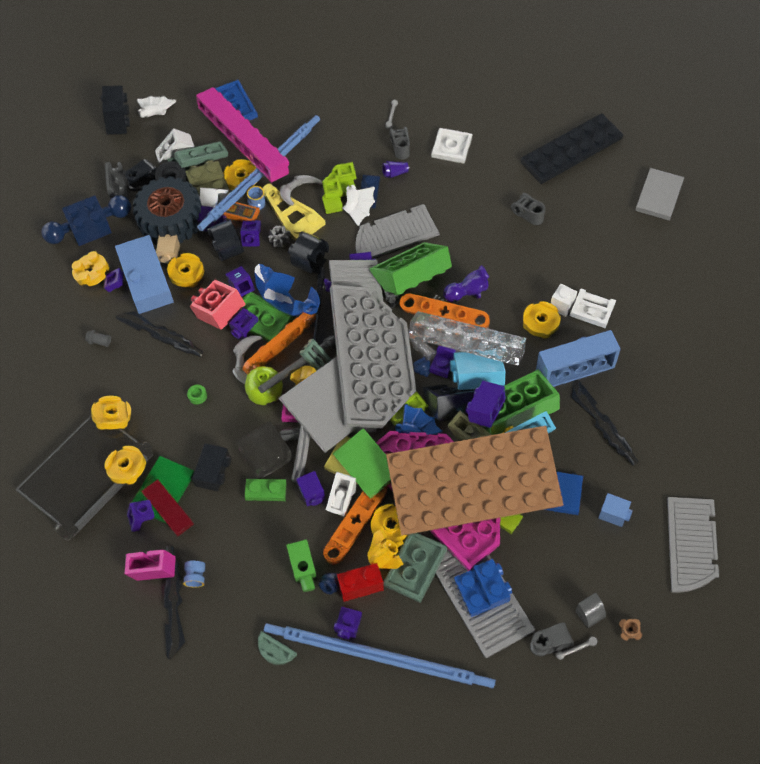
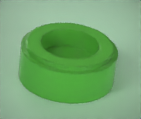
M197 384L188 389L187 396L191 403L201 404L207 399V392L205 387Z

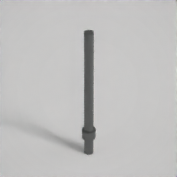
M335 335L324 339V342L319 346L324 351L333 348L336 345ZM301 357L258 387L259 391L264 393L305 365L307 361Z

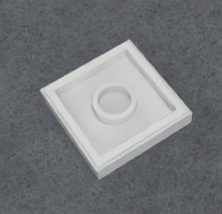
M439 128L431 157L465 164L472 134Z

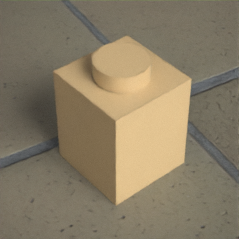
M165 235V237L159 236L156 248L158 260L168 264L174 257L178 258L180 243L177 235Z

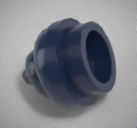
M423 357L412 363L413 371L416 374L419 373L421 376L428 377L430 373L429 360Z
M325 573L320 578L319 587L326 594H332L339 589L337 573Z

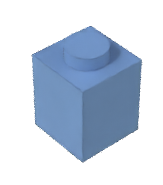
M607 493L599 519L622 527L624 521L629 522L633 510L629 509L631 501Z

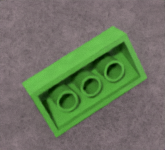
M424 242L371 267L370 272L386 292L400 295L405 292L404 290L417 287L418 283L431 280L432 276L444 273L445 270L452 267L448 246Z
M538 369L505 385L506 400L492 427L489 428L482 425L481 427L491 433V435L503 433L508 427H516L545 411L549 415L560 409L559 393Z

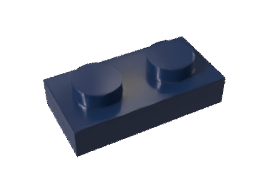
M363 175L360 190L375 187L373 193L375 203L370 208H376L380 176Z

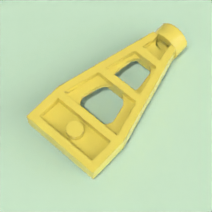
M270 183L263 187L264 197L281 224L285 226L286 231L290 230V235L295 241L302 231L313 234L325 225V220L316 211L293 198L291 200L294 205L282 212L277 206L284 201L280 196V191ZM294 211L304 215L295 224H292L288 219V216Z

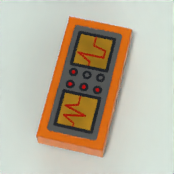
M235 202L224 213V216L240 222L256 221L260 209Z

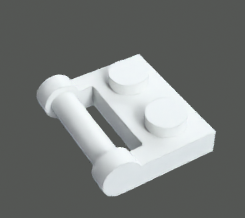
M580 289L570 316L606 328L616 300H608Z

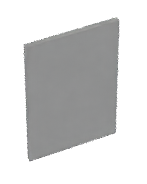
M337 357L279 398L325 453L358 428L345 427Z

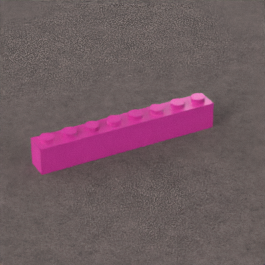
M210 88L196 95L198 109L271 183L289 174L288 159L282 156L278 149L273 147L268 139L263 137L259 130L254 128L249 120L245 119L240 111L236 110L215 88Z

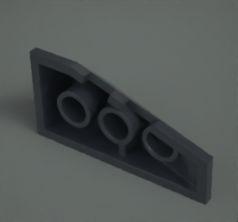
M447 384L423 387L430 414L439 421H447L449 418L455 417L459 411L465 413L468 402H471L474 398L475 389L458 390V387H447Z

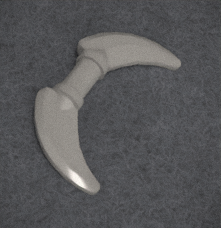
M307 175L295 176L292 182L281 186L280 196L287 204L293 206L294 203L291 200L290 193L295 187L304 183L322 185V181Z
M261 336L246 337L238 342L233 349V352L236 354V365L233 373L243 384H245L247 374L243 371L245 352L253 343L261 340Z

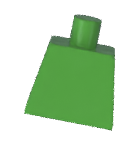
M307 539L288 544L287 549L296 583L301 582L303 592L314 590L313 579L316 578V572ZM302 567H307L306 571H300Z

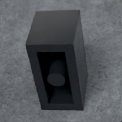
M204 443L192 478L195 487L219 491L220 485H223L226 475L224 473L226 467L229 468L231 464V456L227 448Z

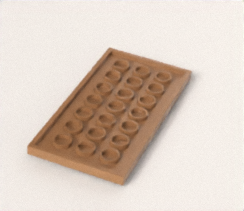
M546 426L386 454L401 536L564 506Z

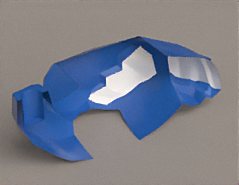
M258 264L255 267L256 287L268 304L291 316H298L303 312L310 315L317 313L320 300L314 288H310L308 298L304 302L294 300L288 292L292 287L295 277L273 272L270 267H266L263 264Z

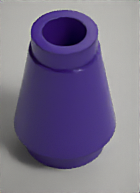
M387 161L382 164L384 177L392 178L409 171L407 162Z

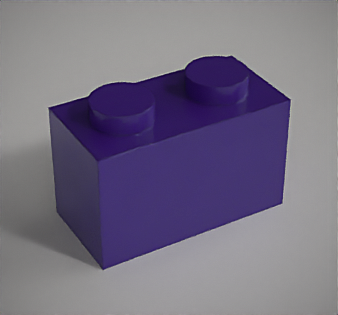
M482 381L479 388L477 387L474 391V398L471 402H468L466 407L469 422L491 428L506 400L505 386Z

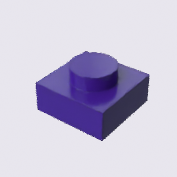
M120 268L106 274L104 289L110 292L123 285L124 272Z

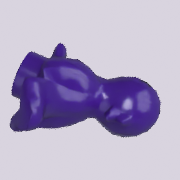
M479 266L478 270L468 274L460 283L448 284L443 291L444 298L450 303L457 302L466 295H474L476 299L481 298V292L488 289L487 279L489 275L485 267Z

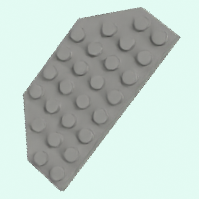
M331 285L330 295L345 427L383 428L406 403L409 397L416 392L407 322L394 315L392 309L382 300L379 301L372 295L373 292L368 287Z

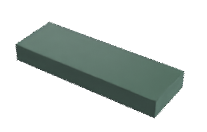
M219 141L174 152V157L181 168L228 157V151L222 142Z

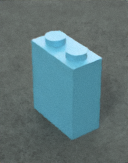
M499 350L454 353V360L450 361L451 372H453V382H457L458 390L479 388L482 381L505 386L506 371Z

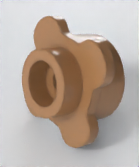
M622 619L619 622V626L622 629L621 638L625 641L628 639L640 640L642 637L640 621L638 619Z

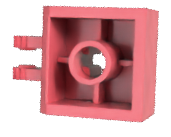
M214 280L206 289L201 287L198 290L200 293L199 297L192 296L190 298L193 302L190 308L196 317L220 330L245 305L237 289L217 280Z

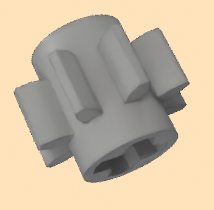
M276 225L272 230H269V242H273L274 247L283 248L286 243H290V230L286 231L285 226Z

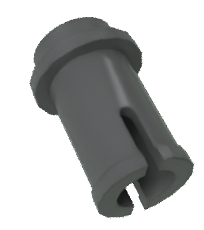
M95 330L87 332L85 340L89 344L95 343L109 347L111 336L96 333Z

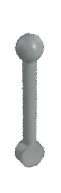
M392 100L391 102L392 109L389 120L386 122V128L388 129L392 128L395 106L398 105L397 100Z
M590 637L583 644L564 652L558 651L556 657L562 660L564 656L589 645L595 646L597 639Z

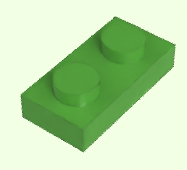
M246 479L245 500L285 501L287 482L283 479Z

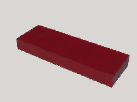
M158 479L141 491L146 499L150 500L151 505L177 537L194 525L193 521Z

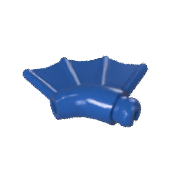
M408 404L404 405L402 424L397 423L395 425V431H398V433L410 434V432H421L427 435H438V433L443 432L437 427L435 417L425 414L422 408H412Z

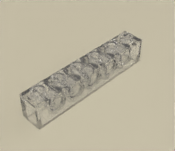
M419 311L410 321L409 338L517 366L524 356L527 339Z

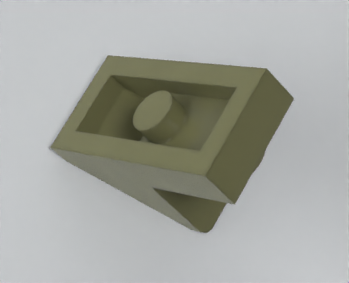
M461 411L448 424V428L457 441L491 435L480 425L469 422L468 416Z

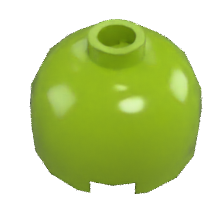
M261 366L250 371L245 381V391L250 401L264 406L267 403L276 402L280 398L283 391L282 380L264 393H261L258 389L260 385L278 374L275 369Z

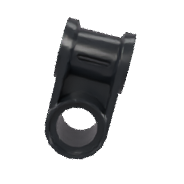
M143 159L125 172V177L129 181V189L139 191L145 184L147 185L150 181L155 180L157 168L148 160Z

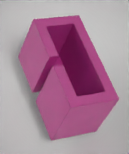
M165 550L147 551V554L144 552L126 554L125 575L137 581L174 577L176 556Z

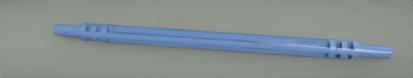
M315 115L308 123H304L278 148L279 153L285 156L311 132V128L320 121L319 116ZM256 168L207 214V217L197 226L198 229L203 231L211 222H215L264 175Z
M266 623L264 627V632L284 636V639L468 685L473 683L494 688L495 679L474 675L475 672L289 626L284 628Z

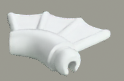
M149 96L145 99H137L142 108L138 110V114L141 118L165 115L166 109L173 105L176 100L167 99L165 96Z
M351 185V187L347 186V202L343 209L350 214L356 225L360 226L362 219L370 215V207L375 203L373 198L375 187L356 190L354 185Z

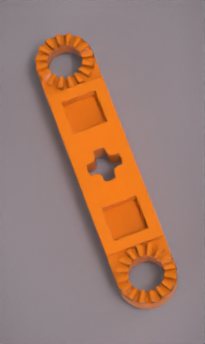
M411 293L403 295L400 299L402 310L417 316L478 331L487 329L490 324L489 315L485 311ZM407 299L414 300V304L411 307H406L404 304ZM447 308L449 314L445 313V315L442 316V313L440 311H444V309ZM483 316L486 320L482 325H478L475 323L476 318Z
M303 312L293 322H289L279 334L265 346H261L245 362L243 371L248 375L256 367L265 366L299 337L304 329L310 327V324L312 325V322L316 319V315Z
M388 486L384 487L382 492H378L371 499L364 491L360 494L323 550L324 559L327 563L335 565L344 559L386 496ZM357 516L360 517V523L356 522L355 524H352V518L356 519ZM332 549H337L340 553L338 557L330 558L328 552Z

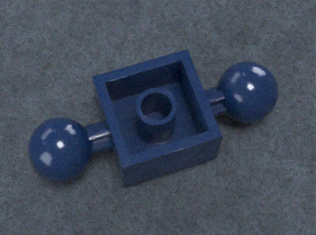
M94 195L62 208L68 222L63 224L54 221L46 223L41 231L42 238L49 244H58L64 239L65 233L72 231L78 246L84 245L111 234L112 232L106 217L111 215L117 218L126 217L131 211V203L126 197L117 195L111 198L108 206L101 208Z

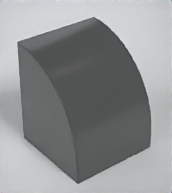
M597 593L578 603L575 610L587 629L606 617L605 608Z

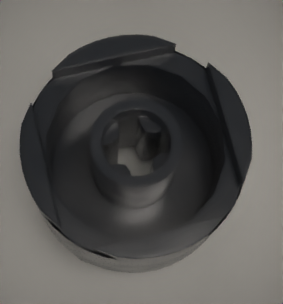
M231 219L207 228L210 237L213 238L212 243L221 262L244 252Z
M302 231L295 243L291 244L288 249V253L291 255V264L308 273H317L318 268L323 267L326 262L324 256L325 252H329V244L326 240Z

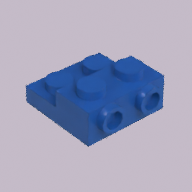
M493 559L476 565L473 570L454 577L470 617L510 602L511 586L508 581H503L501 577L503 575L502 567L499 563L495 564Z

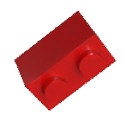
M378 563L337 574L344 602L384 591Z

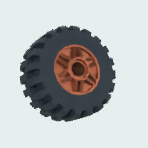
M162 177L157 181H150L149 185L145 184L141 188L142 191H138L136 194V198L133 201V214L142 235H150L153 243L156 241L158 243L159 236L165 237V235H177L179 243H183V240H189L192 234L198 232V218L202 205L198 191L189 182H184L180 178L168 177V179H164Z

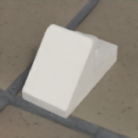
M336 472L326 507L327 511L344 517L347 515L351 497L356 493L355 477Z

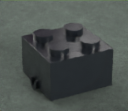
M123 85L102 86V96L100 99L102 101V112L107 135L127 134V127H130V119L127 117L130 114L129 104H126L128 103L127 92L123 91Z

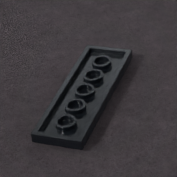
M601 113L521 157L520 162L540 184H543L623 138V133Z

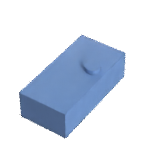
M150 235L115 246L139 314L174 303Z
M611 330L589 337H581L576 341L540 351L536 370L539 369L551 385L555 387L615 368L620 347Z

